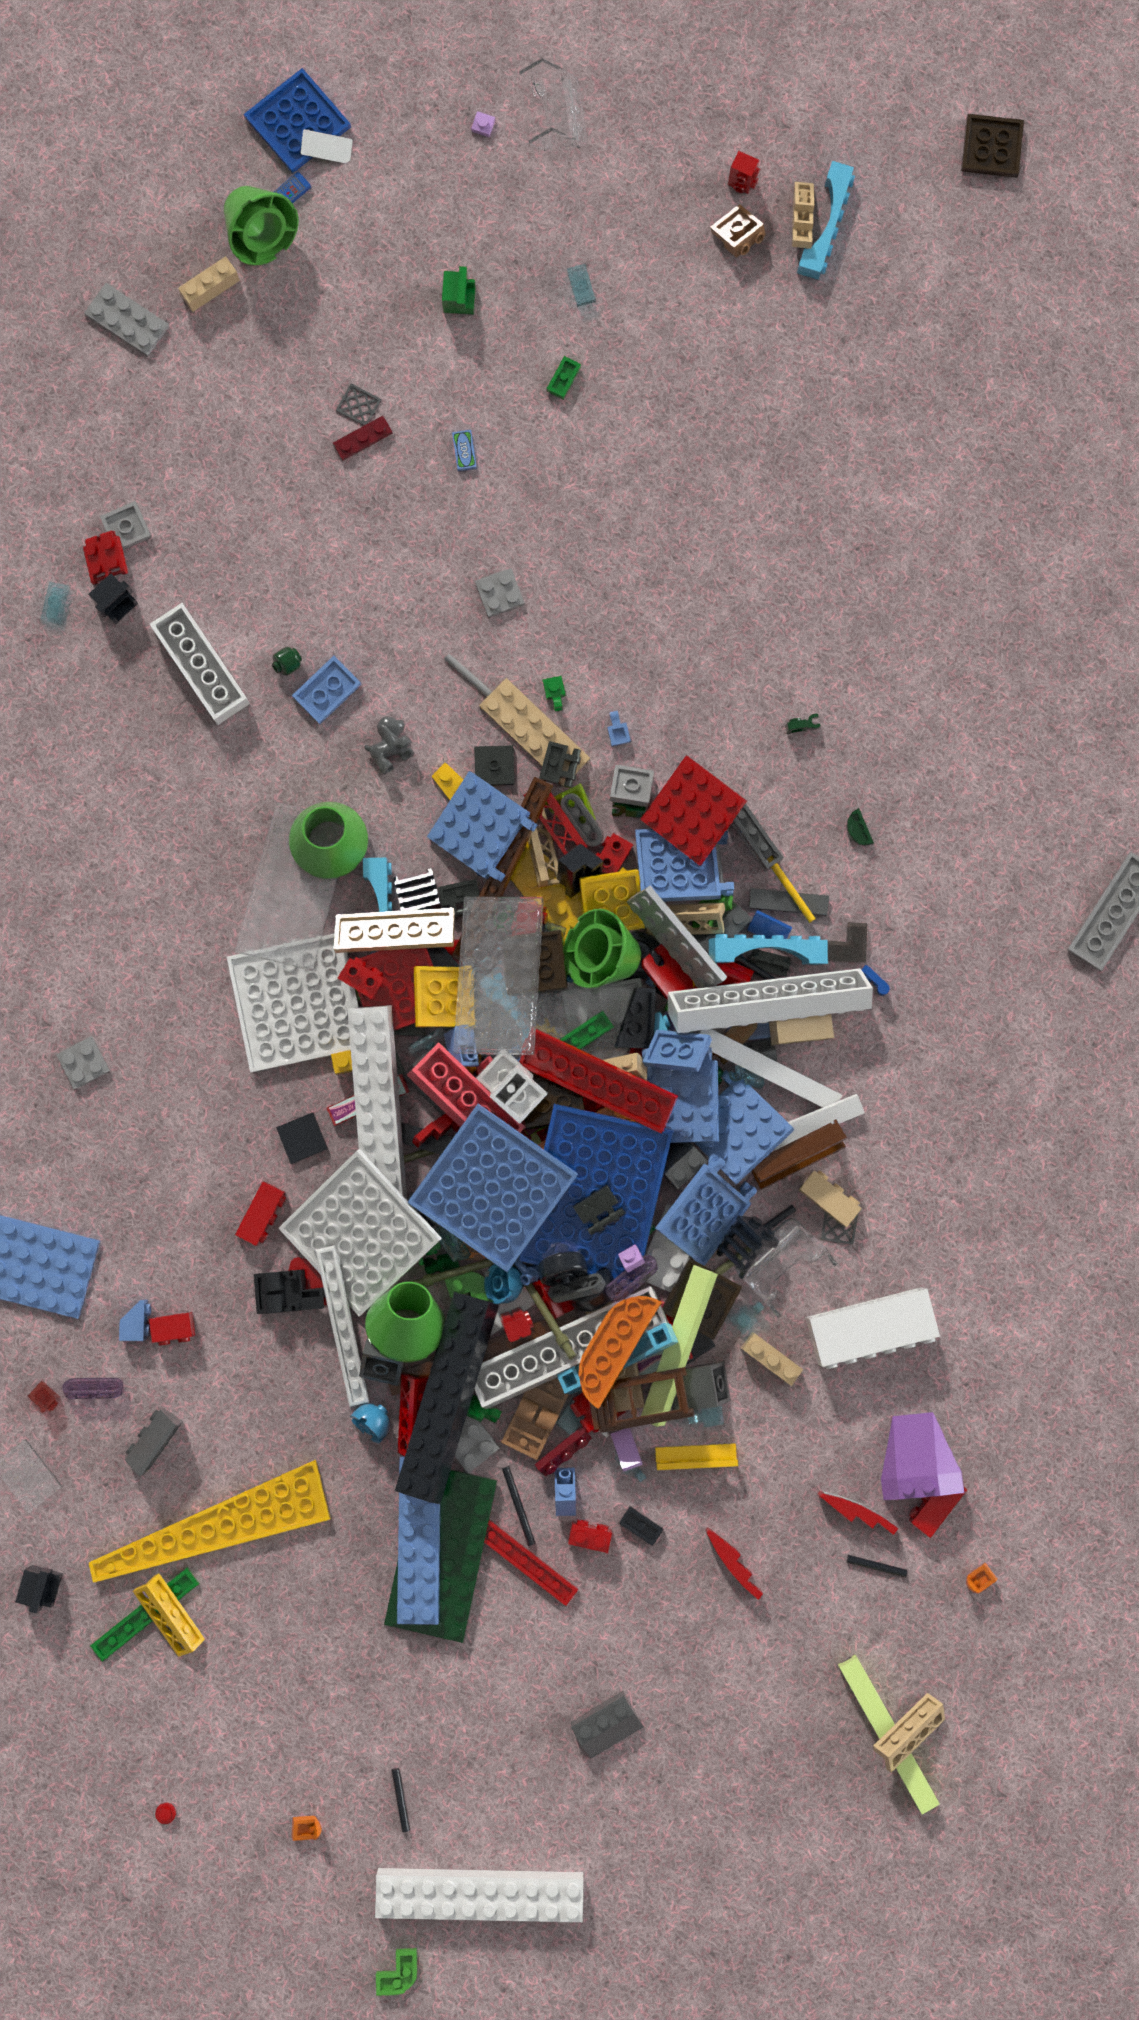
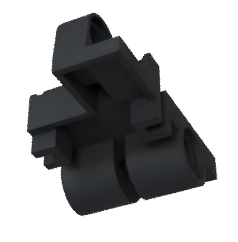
M305 1269L254 1274L257 1314L324 1308V1298H326L324 1288L307 1289Z

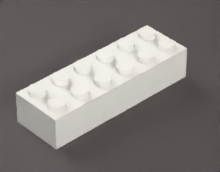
M183 603L150 623V626L217 725L250 704Z

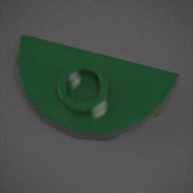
M858 808L847 819V833L851 840L858 845H873L874 842Z

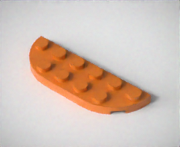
M647 1296L627 1298L614 1305L603 1319L584 1351L579 1364V1379L582 1391L589 1402L599 1409L662 1304L661 1301Z

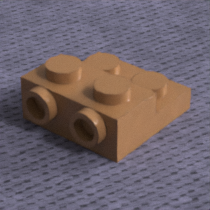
M740 204L710 227L711 232L724 243V247L736 258L739 255L747 254L750 247L755 243H761L766 235L764 224Z

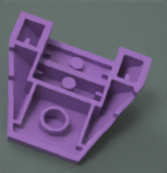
M933 1412L892 1417L881 1476L883 1500L964 1493L962 1471L957 1465L951 1448H949Z

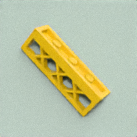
M736 1443L655 1447L657 1470L738 1466Z
M160 1574L154 1575L145 1585L139 1586L132 1591L178 1657L193 1652L205 1640ZM143 1591H145L149 1598L145 1597ZM178 1642L182 1644V1646L184 1647V1649H182V1648L180 1647V1645L178 1644Z

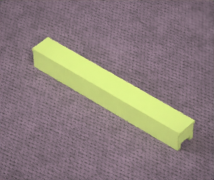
M693 1265L672 1325L679 1343L664 1349L656 1372L686 1366L718 1274ZM674 1378L652 1382L641 1416L670 1411L676 1395ZM666 1421L654 1423L652 1425L657 1427L665 1426Z
M853 1655L852 1658L838 1664L880 1739L895 1724L857 1656ZM910 1754L896 1769L923 1815L940 1804L914 1757Z

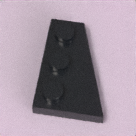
M634 988L614 1047L649 1048L654 1037L656 989Z

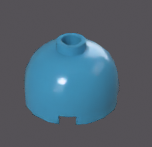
M496 1264L492 1265L488 1269L490 1271L489 1276L485 1277L484 1289L488 1299H492L495 1304L513 1302L522 1292L521 1273L513 1266L506 1272Z
M364 1404L358 1407L350 1416V1418H353L351 1420L352 1423L363 1434L366 1432L368 1435H372L373 1437L370 1440L378 1444L383 1441L390 1429V1419L387 1416L388 1411L380 1404L378 1406Z

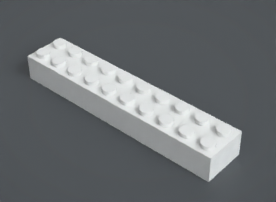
M859 968L668 992V1014L677 1033H689L690 1031L698 1030L707 1031L714 1028H728L738 1025L746 1026L753 1023H767L777 1020L786 1021L793 1018L803 1019L809 1016H824L833 1013L842 1014L848 1011L872 1009L873 987Z
M392 1005L347 1009L359 1149L407 1200Z
M651 1286L624 1298L647 1296L658 1300L655 1290ZM624 1299L560 1327L562 1333L566 1334L569 1338V1344L576 1354V1357L572 1360H569L563 1348L558 1346L555 1341L556 1337L551 1331L483 1362L475 1386V1391L482 1408L489 1409L557 1378L559 1373L578 1366L584 1351L609 1310ZM661 1305L644 1334L663 1323H669Z
M378 1868L376 1875L375 1918L583 1922V1872Z

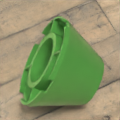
M241 186L230 193L224 204V217L229 246L232 253L241 262L249 265L269 263L276 259L275 254L283 249L286 251L292 244L298 230L299 217L297 209L286 196L252 186Z
M321 802L306 808L295 819L289 834V847L295 862L303 870L318 878L333 879L353 871L362 858H364L368 847V833L362 818L352 808L337 802ZM323 822H335L344 828L342 838L336 844L329 847H319L309 841L312 830Z
M593 909L581 915L577 919L579 922L573 929L570 928L564 943L566 973L574 980L573 982L584 988H597L633 975L641 960V949L619 917L605 909Z
M402 1282L395 1285L372 1304L366 1316L365 1330L369 1342L383 1356L401 1362H414L428 1357L430 1353L437 1350L446 1319L435 1299L423 1285L416 1282ZM408 1309L417 1312L421 1316L412 1319L404 1318L397 1315L395 1311Z

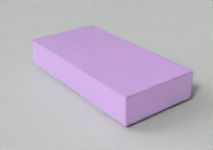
M630 1428L611 1433L623 1471L643 1465Z

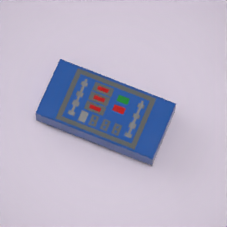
M298 171L274 192L286 196L294 203L311 188V184Z

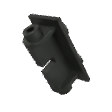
M752 949L750 957L752 963L768 973L787 976L791 964L790 957Z

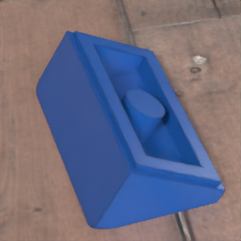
M758 910L748 927L749 932L755 935H765V939H772L773 935H783L784 939H787L792 930L791 926Z

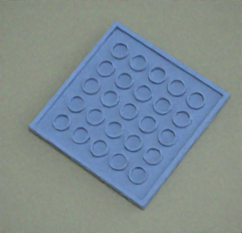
M477 1104L408 1200V1203L508 1272L578 1173L486 1108Z

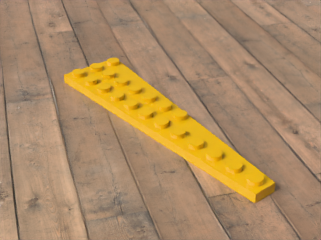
M446 763L432 775L433 780L449 800H451L464 780ZM527 842L525 851L522 853L510 880L527 902L547 907L546 913H548V918L545 925L550 931L562 930L563 943H565L570 928L573 929L579 922L577 919L583 915L581 892L570 898L565 894L566 887L562 884L538 887ZM543 854L544 861L546 863H549L550 859L545 854ZM547 869L549 880L556 879L555 873Z
M317 1460L308 1462L90 1561L89 1568L93 1583L330 1520L331 1517Z

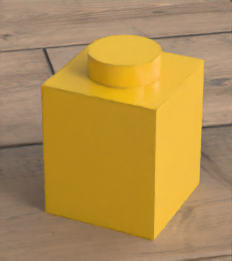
M351 1050L331 1054L336 1075L353 1072Z

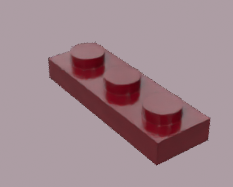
M381 416L333 442V445L342 461L390 436L393 432L384 416Z
M581 1426L534 1465L546 1477L554 1473L563 1462L570 1460L575 1452L586 1447L592 1437Z

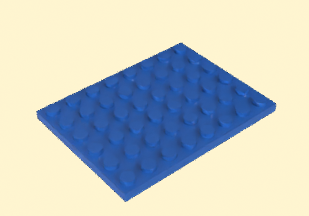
M554 1104L544 1150L577 1172L578 1175L520 1254L519 1261L538 1265L541 1260L559 1252L575 1251L585 1256L588 1275L594 1274L599 1269L606 1267L610 1270L617 1283L637 1287L642 1265L628 1273L618 1254L636 1244L644 1259L673 1130L665 1128L661 1134L635 1121ZM608 1185L618 1200V1203L612 1206L613 1209L616 1211L622 1207L626 1214L620 1217L618 1222H612L604 1227L605 1230L590 1235L587 1229L594 1224L591 1220L583 1224L573 1205L603 1186ZM604 1211L597 1218L600 1221L609 1214L607 1211Z

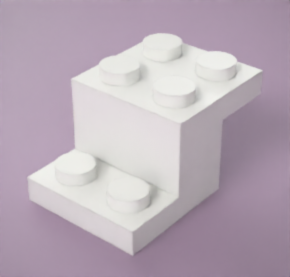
M504 1048L476 1077L491 1092L490 1098L519 1124L547 1095V1092L533 1080V1074Z

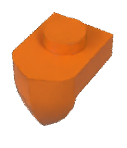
M984 1562L967 1575L966 1585L968 1590L978 1594L998 1579Z
M316 1816L292 1818L291 1838L293 1841L317 1840L320 1837L322 1827Z

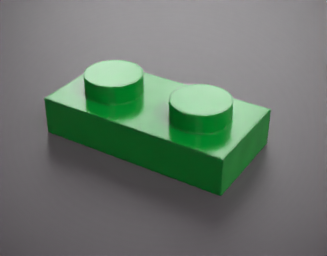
M564 356L546 388V392L564 400L581 369V364Z

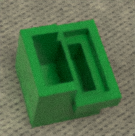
M459 266V272L444 271L442 289L443 313L474 315L476 283L475 279H468L467 267Z

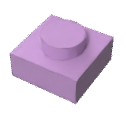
M477 111L471 132L490 137L495 117Z
M636 1244L618 1254L628 1273L645 1263Z

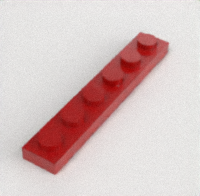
M489 1519L484 1543L567 1606L578 1591V1588Z

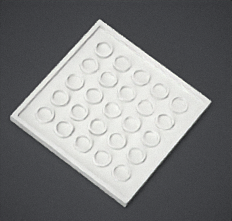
M335 933L227 957L250 1073L351 1050L347 1009L359 1008L355 989L337 978L349 960L348 952L335 953Z
M360 1149L279 1227V1230L319 1273L316 1249L336 1245L348 1303L358 1316H361L442 1239Z

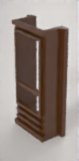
M835 1119L833 1124L829 1123L771 1152L770 1156L764 1158L751 1172L760 1190H763L846 1148L843 1141L847 1139V1136L844 1134L837 1119Z
M686 1367L616 1380L599 1409L590 1403L594 1430L599 1429L600 1433L693 1417L694 1411L693 1408L689 1409L683 1380V1376L687 1375ZM674 1378L680 1409L637 1417L631 1386ZM628 1387L633 1418L618 1420L613 1389Z

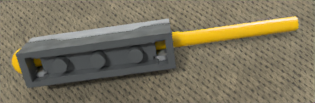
M745 804L731 823L764 872L770 869L773 870L809 923L816 918L778 865L784 857L747 804Z

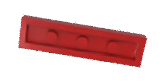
M550 792L547 799L549 806L544 805V807L552 808L554 811L553 820L545 819L542 816L543 810L539 816L545 828L564 855L568 853L565 849L566 840L574 841L577 846L582 844L584 847H588L562 810L554 795ZM555 823L565 827L564 837L557 836L554 833ZM567 832L570 834L572 838L567 837ZM558 838L564 839L563 844L560 842Z
M407 1373L401 1374L397 1453L405 1456L407 1451L405 1449V1441L408 1448L429 1378L427 1375L414 1377Z

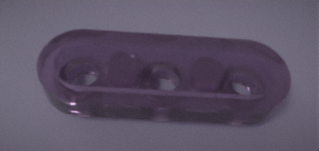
M651 1255L642 1256L645 1261L643 1265L629 1273L626 1270L623 1271L607 1285L606 1294L608 1299L612 1302H620L657 1272L658 1264L656 1259Z
M72 1378L64 1382L62 1389L64 1396L68 1399H109L121 1396L124 1392V1385L119 1378Z

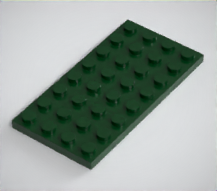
M450 1470L440 1504L439 1624H397V1561L384 1625L460 1643L464 1642L498 1480Z

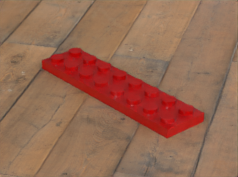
M536 1028L531 1029L519 1060L527 1070L661 1134L665 1130L678 1098L677 1095Z

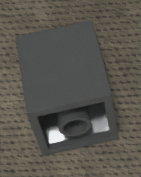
M670 1143L663 1176L675 1189H679L708 1161L691 1143Z
M367 1337L359 1377L398 1386L404 1362L392 1360L380 1354L379 1350L369 1342Z
M724 1361L686 1367L687 1375L683 1376L689 1409L713 1408L731 1401ZM677 1392L671 1406L672 1411L680 1409Z

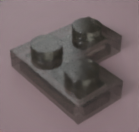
M848 922L846 942L828 941V961L866 963L867 923Z

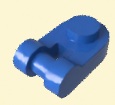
M865 965L861 969L869 983L872 982L877 987L879 995L884 996L889 992V985L869 966Z

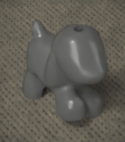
M390 716L381 718L377 724V731L382 741L372 746H364L365 750L370 752L371 757L377 761L379 769L384 775L394 769L386 757L397 754L403 761H406L415 754L408 747L412 741L407 736L399 738L405 728L404 721Z

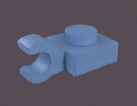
M618 710L610 712L612 726L607 727L611 747L631 743L627 723H620Z

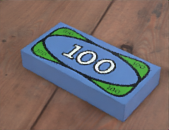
M471 430L452 432L457 470L477 469Z

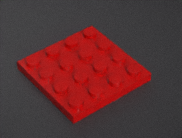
M686 755L640 820L701 866L744 807L747 800Z
M427 948L380 950L359 958L366 963L364 967L372 970L374 967L383 973L381 977L385 979L373 999L357 991L363 1007L392 1005L394 1031L416 1023L414 967H433Z

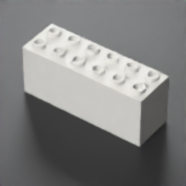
M921 1287L805 1317L817 1364L826 1369L838 1367L837 1363L840 1362L845 1364L857 1362L859 1357L865 1359L874 1358L878 1352L885 1354L896 1352L897 1347H904V1349L916 1346L915 1343L923 1342L924 1344L936 1341V1337H940L928 1289Z

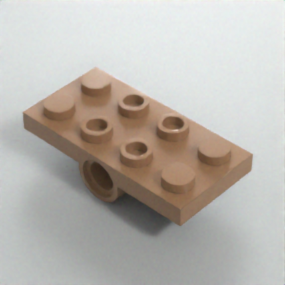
M555 1378L524 1393L501 1443L538 1460L569 1395L564 1393L559 1379Z

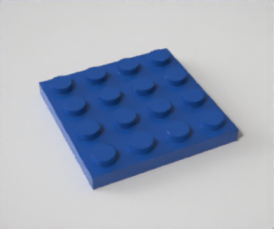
M303 68L244 113V118L292 174L313 158L301 154L304 129L340 137L351 128V123Z

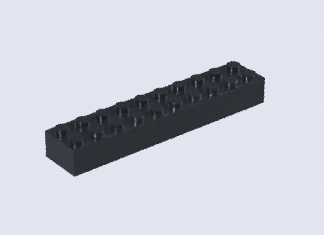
M454 1292L442 1331L441 1341L435 1354L396 1484V1492L430 1503L441 1504L499 1305Z

